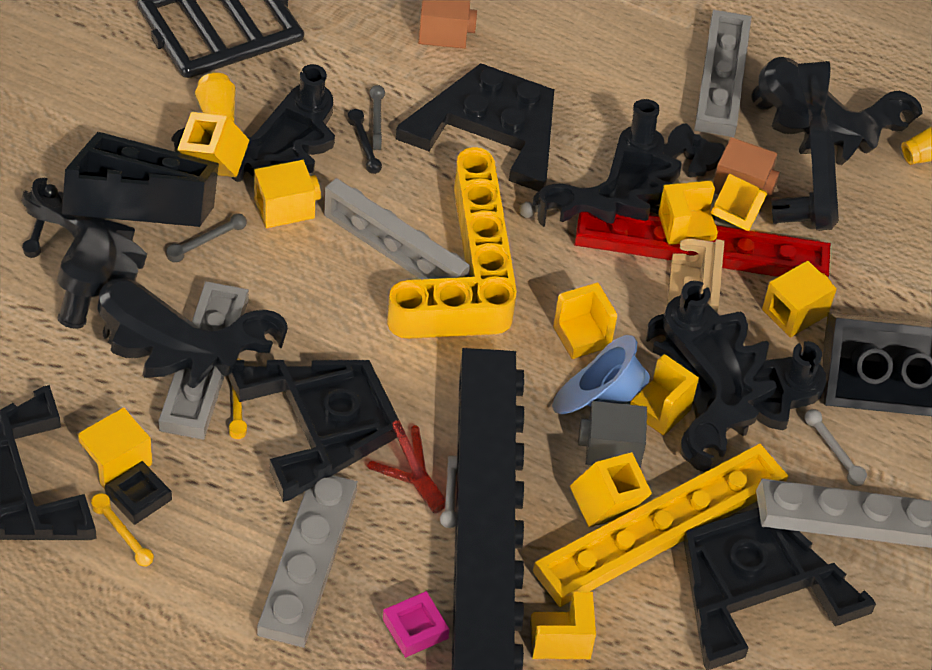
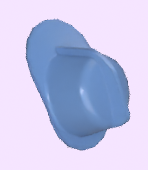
M624 335L616 338L591 363L561 387L552 403L554 412L558 414L572 413L586 405L591 407L592 401L629 405L631 400L642 391L650 379L649 373L635 356L638 344L635 337Z

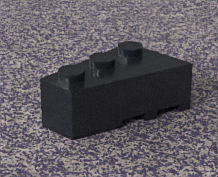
M97 131L65 169L62 214L200 227L214 208L219 163Z

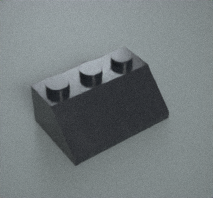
M828 312L822 355L823 369L826 373L824 405L932 417V323Z

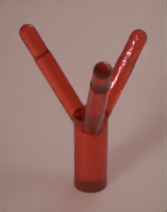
M398 420L393 421L392 427L412 472L409 473L375 461L368 462V469L413 484L434 514L442 511L445 508L446 498L426 472L420 428L417 425L411 427V446L401 422Z

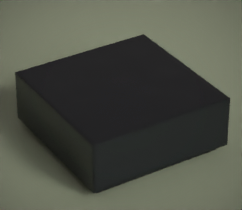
M143 461L105 485V494L109 496L116 507L134 525L172 500V491Z

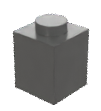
M592 401L589 419L581 418L578 446H586V465H593L597 461L632 452L641 468L646 446L647 406Z

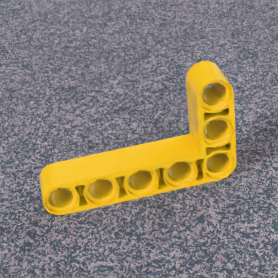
M477 147L466 148L457 156L454 193L465 262L470 265L469 277L405 280L393 285L389 293L387 325L389 330L400 338L492 335L504 333L512 325L517 290L495 160L492 154L485 149Z

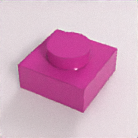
M427 591L383 609V621L405 658L449 638L450 629Z

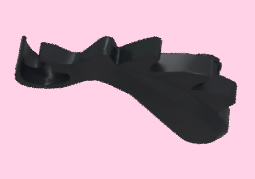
M787 57L774 58L762 68L759 74V85L754 88L751 94L752 101L754 103L761 97L763 100L756 107L762 110H768L773 106L777 108L772 123L774 130L783 134L804 132V140L799 147V153L811 154L809 111L799 80L798 63ZM828 91L824 109L834 145H837L838 149L836 163L843 165L854 154L858 146H860L865 154L870 153L877 147L882 129H890L892 131H903L911 122L923 114L920 102L907 92L891 91L871 107L858 112L846 108ZM901 112H902V114L904 115V117H905V119H906L907 122H903V121L901 120V117H900V113H901Z
M830 61L798 64L799 80L809 111L814 192H809L810 196L773 197V225L777 223L811 221V225H816V231L832 230L839 221L834 142L824 109L830 82Z
M316 64L304 66L302 72H300V84L291 90L258 131L251 137H247L250 141L237 177H232L233 180L241 182L246 171L254 177V169L298 160H304L308 172L313 173L315 170V160L310 155L325 153L334 147L335 135L326 126L333 114V95L325 87L327 74L323 67ZM185 128L178 130L171 138V141L174 142V152L180 153L177 149Z
M641 99L634 103L632 126L626 128L620 134L610 174L605 182L591 188H579L567 184H552L543 187L534 195L533 205H538L537 217L540 225L545 227L546 213L549 208L560 210L561 222L571 219L580 212H589L610 224L615 222L616 214L643 221L649 219L650 205H660L664 185L673 184L678 179L682 166L681 161L663 154L664 137L656 130L657 117L660 110L659 105L655 101Z
M38 178L33 182L31 192L26 190L23 192L21 201L29 215L38 220L59 224L70 231L75 238L61 261L57 277L59 285L66 290L57 318L65 327L73 329L83 328L87 322L86 317L91 298L99 296L102 287L113 279L125 278L136 281L138 269L144 268L147 253L132 241L135 233L133 227L105 220L106 218L62 214L63 193L58 192L56 198L44 197L48 179Z
M125 278L113 279L102 287L97 307L100 317L106 322L103 329L104 339L109 337L108 343L111 344V352L124 358L149 356L144 364L142 374L144 378L165 377L182 369L190 368L188 380L190 388L197 387L210 373L213 366H216L222 375L229 376L234 369L239 354L245 350L270 353L273 342L265 338L267 333L272 335L277 341L279 348H282L288 330L285 318L279 313L269 310H256L245 313L230 326L220 330H204L193 324L141 284Z
M695 280L687 282L682 288L681 295L674 297L668 303L663 316V328L714 393L713 402L707 411L696 418L687 428L680 444L681 454L684 459L695 469L706 472L710 470L714 456L703 450L714 448L718 451L720 457H724L727 450L726 432L730 428L754 424L759 414L758 409L754 405L774 394L776 382L773 380L754 381L765 364L770 343L762 341L751 346H743L748 331L745 314L740 311L719 316L708 304L711 295L710 289L707 286L701 294L704 283Z
M664 314L657 315L648 323L646 341L648 342L652 338L664 334L666 340L661 343L655 341L653 352L659 356L667 355L699 377L693 400V410L696 419L707 411L714 400V393L667 335L663 328ZM804 341L803 351L801 352L802 346L798 343L794 347L793 357L765 361L762 370L754 381L773 380L776 382V389L771 397L754 405L759 411L757 420L772 429L785 430L789 421L790 409L814 404L821 398L826 385V373L819 364L822 359V351L817 344ZM749 425L732 429L745 436L747 435Z

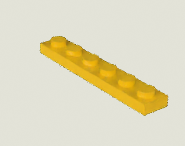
M760 443L535 561L533 573L557 605L562 607L572 601L573 592H590L684 541L686 531L725 519L757 502L756 489L761 479L787 482L788 475Z

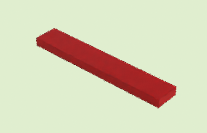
M589 212L579 213L574 246L671 261L673 254H687L690 256L698 254L694 251L681 250L680 244L668 245L660 217L649 215V219L643 221L616 214L615 222L610 224ZM716 226L718 231L716 239L724 240L722 264L724 269L779 277L802 263L809 261L818 271L829 277L831 243Z

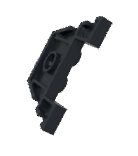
M480 63L401 122L396 129V140L430 152L447 124L520 150V154L510 169L509 181L539 192L546 186L555 89Z
M237 360L232 373L228 376L239 402L286 392L311 449L270 459V473L283 502L293 499L315 486L319 480L331 477L400 437L401 422L370 360H312L311 366H286L284 360H267V366H244V360Z
M50 385L43 386L33 391L34 397L19 406L12 403L0 410V540L97 539L96 528L85 494L39 506L34 505L15 439L61 428L60 416Z
M759 507L688 530L685 533L683 542L703 665L706 670L746 658L749 647L730 613L807 587L813 589L834 626L870 615L875 608L876 603L865 590L860 594L845 580L847 574L835 563L827 564L811 549L813 543L800 531L762 527Z

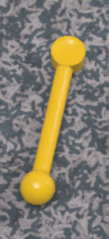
M232 386L233 421L229 424V435L234 439H242L247 434V424L242 420V402H239Z
M103 493L93 496L91 499L92 510L97 514H104L134 551L135 560L138 565L149 566L154 559L153 552L149 548H143L113 512L109 496Z

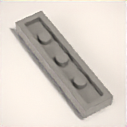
M713 10L694 131L729 137L735 136L752 16Z
M337 178L325 187L324 216L419 279L469 277L470 265L458 254L449 252L431 240L424 232L414 229L397 218L392 211L383 209L365 197L358 189L348 186Z
M205 281L192 323L201 329L216 331L230 326L244 315L249 301V290ZM213 366L210 373L195 388L188 386L190 368L174 373L159 418L160 432L205 440L225 377L216 366Z
M332 475L331 477L319 480L315 486L305 491L257 625V636L305 648L357 493L358 481Z
M761 479L756 489L762 527L932 548V501L769 479Z

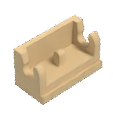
M698 239L681 240V250L694 251L698 254L694 256L673 254L667 305L674 297L681 295L682 288L687 282L696 280L704 283L701 294L708 286L711 293L708 304L718 312L724 240L716 239L715 242Z

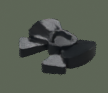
M685 123L672 130L667 144H664L663 154L676 159L684 152L686 158L692 160L687 176L701 177L705 176L707 171L717 168L725 147L721 143L708 142L706 139L701 138L699 134H694L691 127Z

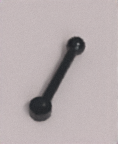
M359 109L350 110L348 112V123L356 128L367 158L366 170L371 174H377L382 169V163L379 159L375 158L363 126L364 113Z
M46 184L44 197L56 198L58 193L56 186ZM36 219L31 238L23 243L22 248L25 256L35 258L40 255L39 239L45 221Z

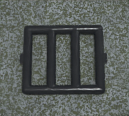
M137 0L138 9L152 29V40L158 49H165L184 78H191L300 42L305 35L304 30L288 9V0H264L284 29L267 36L262 35L239 0H220L248 41L230 48L226 47L196 0ZM178 2L212 54L190 60L157 8Z

